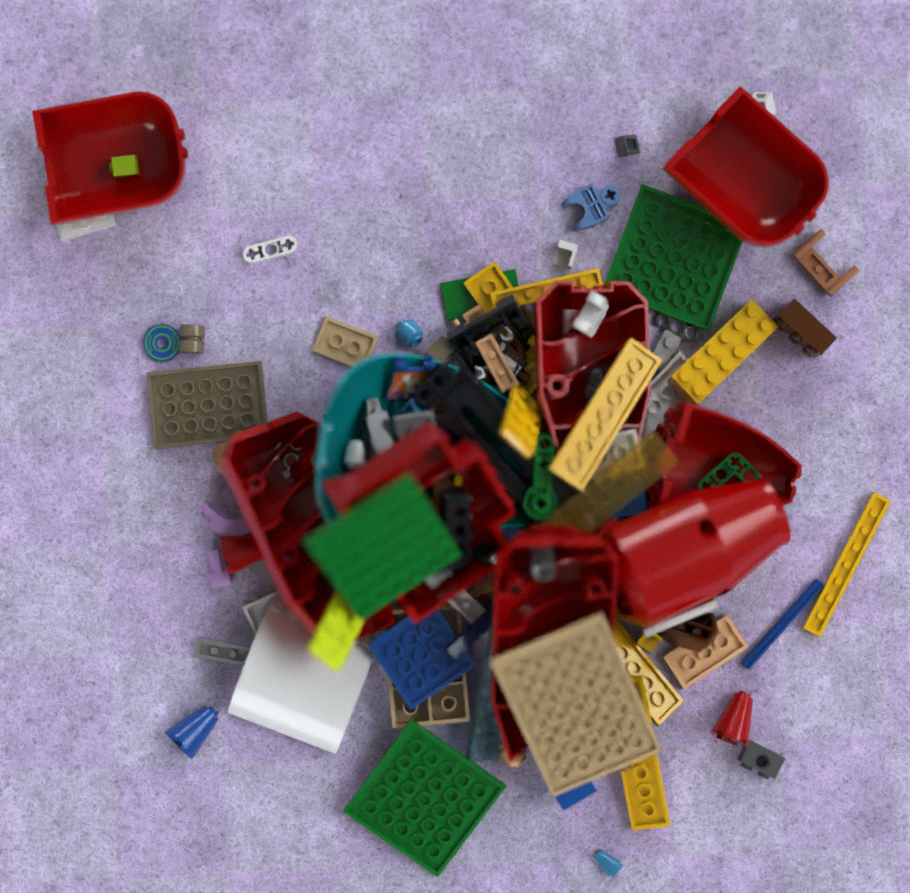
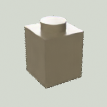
M442 335L426 350V353L433 355V359L444 362L456 350L448 341V337L445 338Z

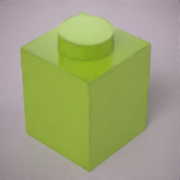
M136 155L111 157L112 162H109V169L114 177L140 176L138 157Z

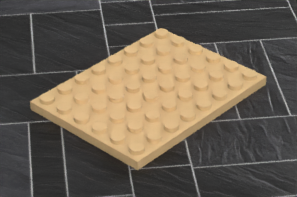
M602 612L490 659L552 797L662 751Z

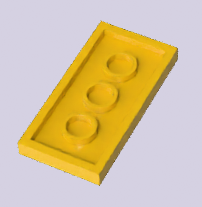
M518 384L511 387L499 434L529 458L534 455L543 413L539 401L533 399Z

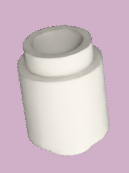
M349 440V444L346 445L344 464L347 465L348 469L356 470L364 464L366 450L364 442Z

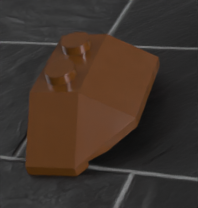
M706 612L656 634L668 643L699 653L710 646L719 630L714 614Z

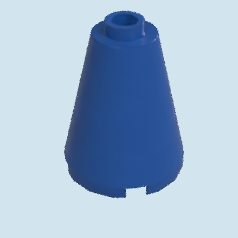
M204 706L167 729L165 733L192 759L217 723L218 718L216 716L219 713L212 706L209 708Z

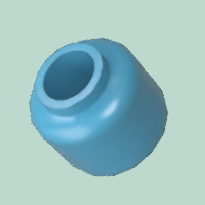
M402 320L396 325L395 337L404 347L415 348L422 342L423 330L415 321Z

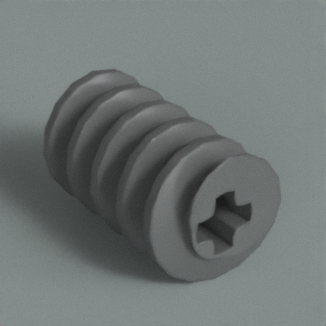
M554 546L528 547L532 577L539 581H547L554 578V572L556 571Z

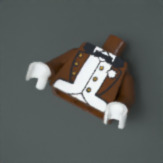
M505 327L508 334L503 336L499 333L500 337L504 340L499 347L516 378L526 385L532 375L524 370L528 365L526 361L527 353L523 344L512 334L508 327ZM487 365L483 369L475 366L479 370V374L476 375L479 379L492 386H498Z

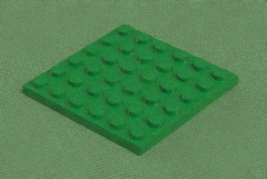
M641 184L605 283L611 281L630 282L646 298L649 310L676 318L709 332L743 241L737 238L703 206Z
M410 472L303 540L361 621L462 556V553Z
M410 719L345 806L343 812L438 877L504 791L506 784Z

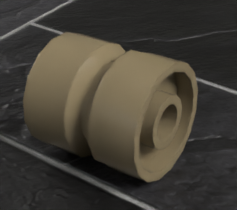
M193 324L180 325V336L183 339L179 342V352L203 354L204 342L201 339L205 337V326Z

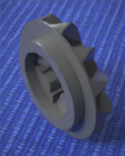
M594 369L590 372L584 388V396L587 399L591 400L603 380L601 370Z

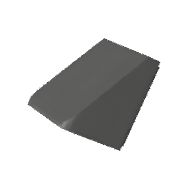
M625 135L614 139L618 158L640 153L637 135Z

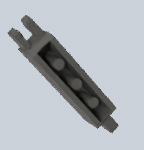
M377 398L364 400L365 416H362L358 421L368 461L395 443V437L390 427L391 419L387 414V410L382 411Z

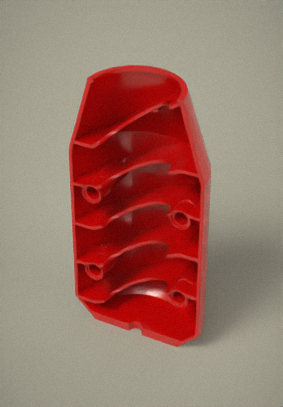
M296 411L231 436L220 467L283 603L313 636L337 587L303 541L328 525V522L323 516L319 504L316 464H314L320 435L319 422ZM281 442V445L275 450L276 445ZM292 444V446H293L294 448H300V447H301V449H300V450H294V449L291 448L290 445ZM289 453L296 454L299 460L293 455L286 458V464L291 466V468L289 469L290 477L285 479L282 472H287L288 468L284 465V457ZM391 602L365 619L355 642L395 624Z
M566 525L531 527L527 531H521L507 542L496 554L493 658L602 612L614 639L618 571L617 555L594 533L588 530L581 532L578 527ZM554 546L553 551L556 560L554 578L547 581L535 580L531 575L528 547ZM492 666L491 701L508 760L514 761V758L521 754V749L529 745Z

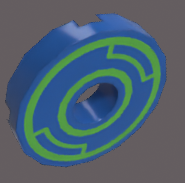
M154 325L144 336V350L155 361H171L179 354L181 336L170 325ZM160 338L167 339L168 344L165 348L158 347L157 342Z

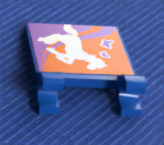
M433 355L424 356L423 367H407V364L403 363V356H395L394 369L384 396L385 400L417 399L415 395L417 386L431 374V371L436 369V363H432ZM422 388L419 391V395L421 397L423 396L425 388Z

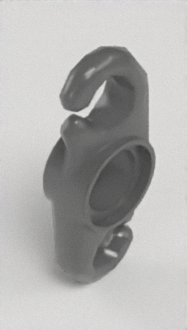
M658 313L654 318V323L658 327L660 326L659 319L665 317L667 322L661 325V328L670 331L686 342H695L699 338L697 328H694V337L689 338L687 336V332L692 330L693 327L687 325L684 321ZM674 322H679L682 325L681 332L676 333L672 330L671 326Z

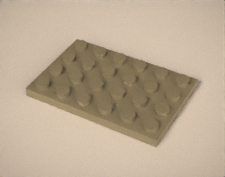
M262 361L147 373L154 449L227 442L234 434L268 423Z

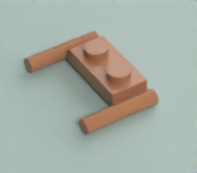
M820 229L792 255L799 261L798 263L813 280L831 297L855 276L859 269L853 266L841 278L812 248L826 235Z

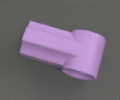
M222 550L208 551L212 588L232 585V580H230L226 568L227 562L226 560L224 561Z

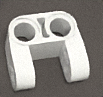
M593 291L589 293L586 304L572 324L574 329L589 337L595 334L609 308L607 300Z

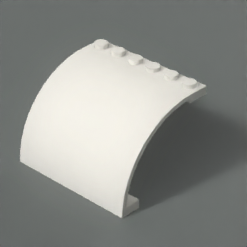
M272 597L244 664L228 713L336 754L374 657L367 644L377 637L369 635L354 642L341 671L335 672L307 650L313 636L282 600Z

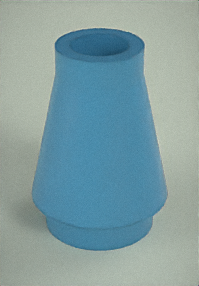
M600 850L594 857L608 876L611 875L613 878L623 867L620 860L603 850Z

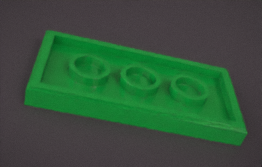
M516 269L502 271L513 287L519 286ZM469 278L440 283L448 321L464 318L462 314L478 305L463 284Z

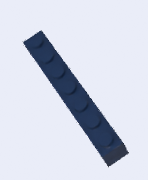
M494 604L444 648L451 658H459L464 650H468L473 642L480 639V635L487 633L490 626H494Z

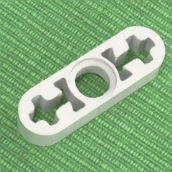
M285 236L245 248L243 256L248 263L255 264L296 252L298 243L294 237ZM287 240H290L291 243H294V245H292L291 250H288L287 247L281 248L283 252L279 253L280 249L277 245V242H280L281 246L286 245ZM268 245L276 247V252L273 255L266 254L265 249ZM262 247V253L265 257L261 258V254L255 255L253 260L247 257L250 254V250L259 252L258 248Z

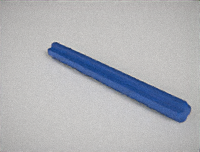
M818 579L814 580L741 661V664L746 669H750L820 592L824 587L821 581Z

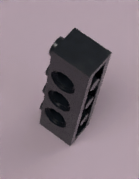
M463 486L440 489L441 522L456 546L460 544L458 549L462 553L461 557L445 566L447 570L471 567L470 559L473 558L472 549L470 548V541H472V532L470 530L472 514L469 505L472 503V497Z

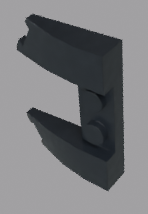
M511 294L497 302L496 308L466 326L462 323L448 331L447 337L469 369L476 374L475 366L483 367L486 363L475 342L508 325L517 339L523 344L525 350L528 351L531 346L527 342L532 335L535 336V328L516 298Z

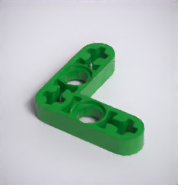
M732 453L699 482L698 490L703 488V483L707 485L712 479L719 484L717 486H722L734 475L740 482H747L743 478V473L746 471L753 473L754 479L752 481L760 479L762 476L741 454ZM731 458H738L740 460L738 464L741 467H743V465L746 466L744 469H742L740 474L737 472L740 468L737 465H731ZM724 470L726 478L723 480L718 479L715 475L716 471ZM713 483V484L710 486V488H711V487H717V486L715 485V483Z

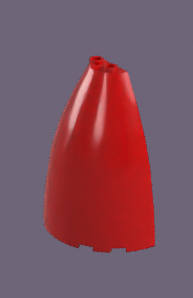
M677 402L674 408L669 407L664 413L663 423L658 424L654 432L646 463V471H649V480L645 482L646 495L650 496L651 502L648 504L650 509L690 491L698 490L699 482L732 453L741 454L770 483L782 506L792 503L793 497L797 492L794 483L796 479L801 477L802 465L770 437L747 423L714 410L686 402ZM731 458V465H737L740 468L737 472L740 474L742 469H744L746 466L743 465V467H741L738 464V462L740 461L738 458ZM724 470L716 471L715 475L718 479L723 480L726 478ZM746 471L743 473V478L746 481H752L754 475L752 472ZM734 475L723 485L741 482ZM712 479L711 482L707 485L703 483L702 489L710 488V486L713 483H715L716 486L719 484L714 482V480Z

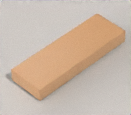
M492 333L475 342L502 394L511 390V387L515 384L520 385Z

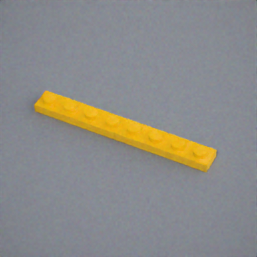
M872 492L802 628L821 637L891 500L876 492Z

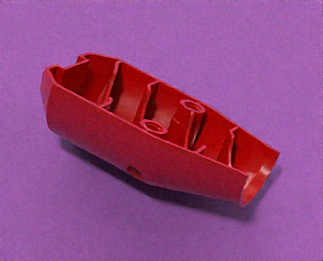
M554 281L534 302L537 398L549 435L554 441L556 455L590 399L584 396L585 383L590 372L594 369L601 370L604 379L629 338L634 339L650 351L648 301L630 282L611 281L600 286H593L591 289H586V286H574V281ZM593 291L607 300L609 308L595 334L589 337L574 329L572 324L586 304L589 293ZM651 379L618 431L636 429L639 443L651 396Z
M762 477L754 481L693 490L609 527L602 541L618 557L615 616L643 629H649L730 592L780 547L788 544L791 540L789 522L781 501L770 483Z

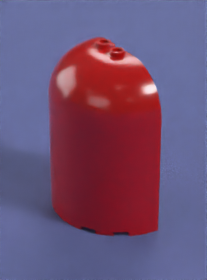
M741 86L715 111L712 118L692 139L689 138L662 168L665 173L737 238L755 247L776 246L788 240L793 234L798 236L805 228L803 224L806 221L810 223L817 216L815 211L825 200L829 188L828 172L820 157Z
M130 92L32 111L38 149L44 156L48 185L44 187L50 223L52 225L159 206L173 198L180 190L186 173V159L189 158L187 147L183 145L185 133L183 128H179L171 107L157 95L148 92ZM136 155L138 157L140 176L116 178L110 173L109 162H112L111 157Z

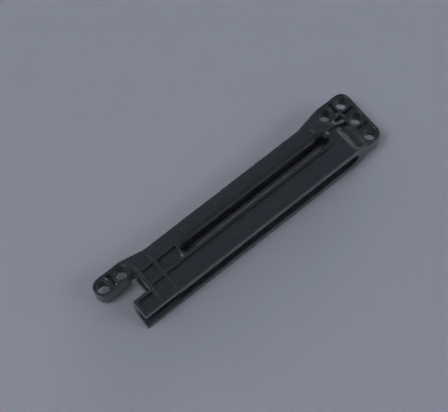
M450 357L417 386L416 398L427 411L433 410L432 406L435 403L443 405L441 411L436 412L433 410L435 419L454 432L461 441L467 439L471 444L475 443L479 450H482L487 456V464L491 465L497 474L495 478L501 481L506 490L524 508V499L531 487L530 484L464 414L461 407L469 406L532 476L534 455L527 458L499 434L506 408L458 357ZM451 362H456L459 364V369L451 371L448 365ZM441 375L445 380L442 384H436L433 381L434 377ZM422 388H426L430 391V395L428 397H421L419 391ZM538 452V455H542V461L538 462V465L544 469V466L548 465V462L544 459L545 455H549ZM552 473L551 486L557 503L573 519V522L566 524L555 512L546 519L539 520L533 518L540 526L566 525L578 527L581 532L588 530L593 533L605 519V516L582 491H578ZM538 498L535 504L542 508V505H545V501L542 498Z

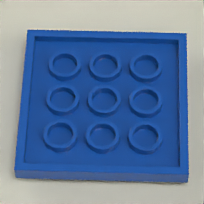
M436 609L416 624L408 616L367 644L410 709H413L476 666L467 651L464 650L459 658L453 659L444 650L457 636L439 609Z

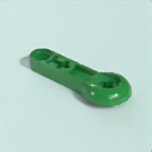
M548 435L537 437L534 451L532 485L524 499V508L527 514L539 520L551 516L557 505L556 496L551 486L552 472L548 470L553 461L554 441ZM543 438H547L550 442L547 449L539 447V442ZM538 452H549V456L545 455L544 458L548 462L544 469L538 465V462L542 461V455H538ZM538 498H542L545 501V505H542V508L535 504Z

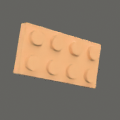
M727 614L716 621L719 632L706 649L697 653L677 646L662 656L683 689H686L748 648V645Z

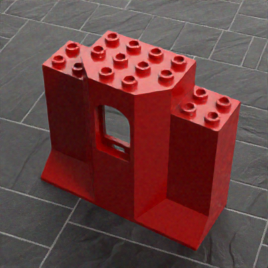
M428 421L347 476L321 481L322 487L342 516L409 472L421 491L448 473L454 472L461 476V486L472 497V503L469 505L472 514V522L470 523V530L472 532L470 548L473 553V558L470 559L471 567L452 570L454 575L439 583V586L433 590L424 580L397 597V602L414 624L496 569V554L508 542L506 538H503V531L499 525L516 514L512 508L514 506L512 499L508 495L506 496L504 493L505 487L500 480L497 481L495 478L497 474L493 467L487 464L488 458L485 453L479 450L475 443L471 444L467 439L450 448L447 444L449 440L443 432L441 433L436 425L432 426ZM438 504L433 510L440 519V504Z

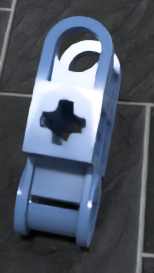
M593 183L566 198L561 203L563 208L576 204L585 211L584 217L580 220L581 222L573 226L575 232L592 228L608 220L610 216L606 210L618 203L620 191L612 185L596 191ZM608 192L610 195L614 194L613 200L605 198Z

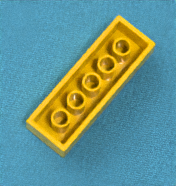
M751 299L667 379L668 383L688 403L698 405L779 326Z

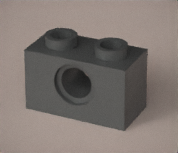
M749 739L748 747H743L738 760L742 762L740 766L750 771L754 768L759 771L758 775L768 780L769 777L776 779L785 758ZM759 756H764L765 758L762 765L756 764V759Z

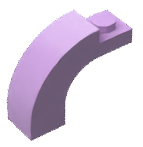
M204 502L199 507L202 510L200 514L208 521L210 519L213 520L208 526L213 531L226 536H242L251 533L243 516L230 520L221 516L207 502Z

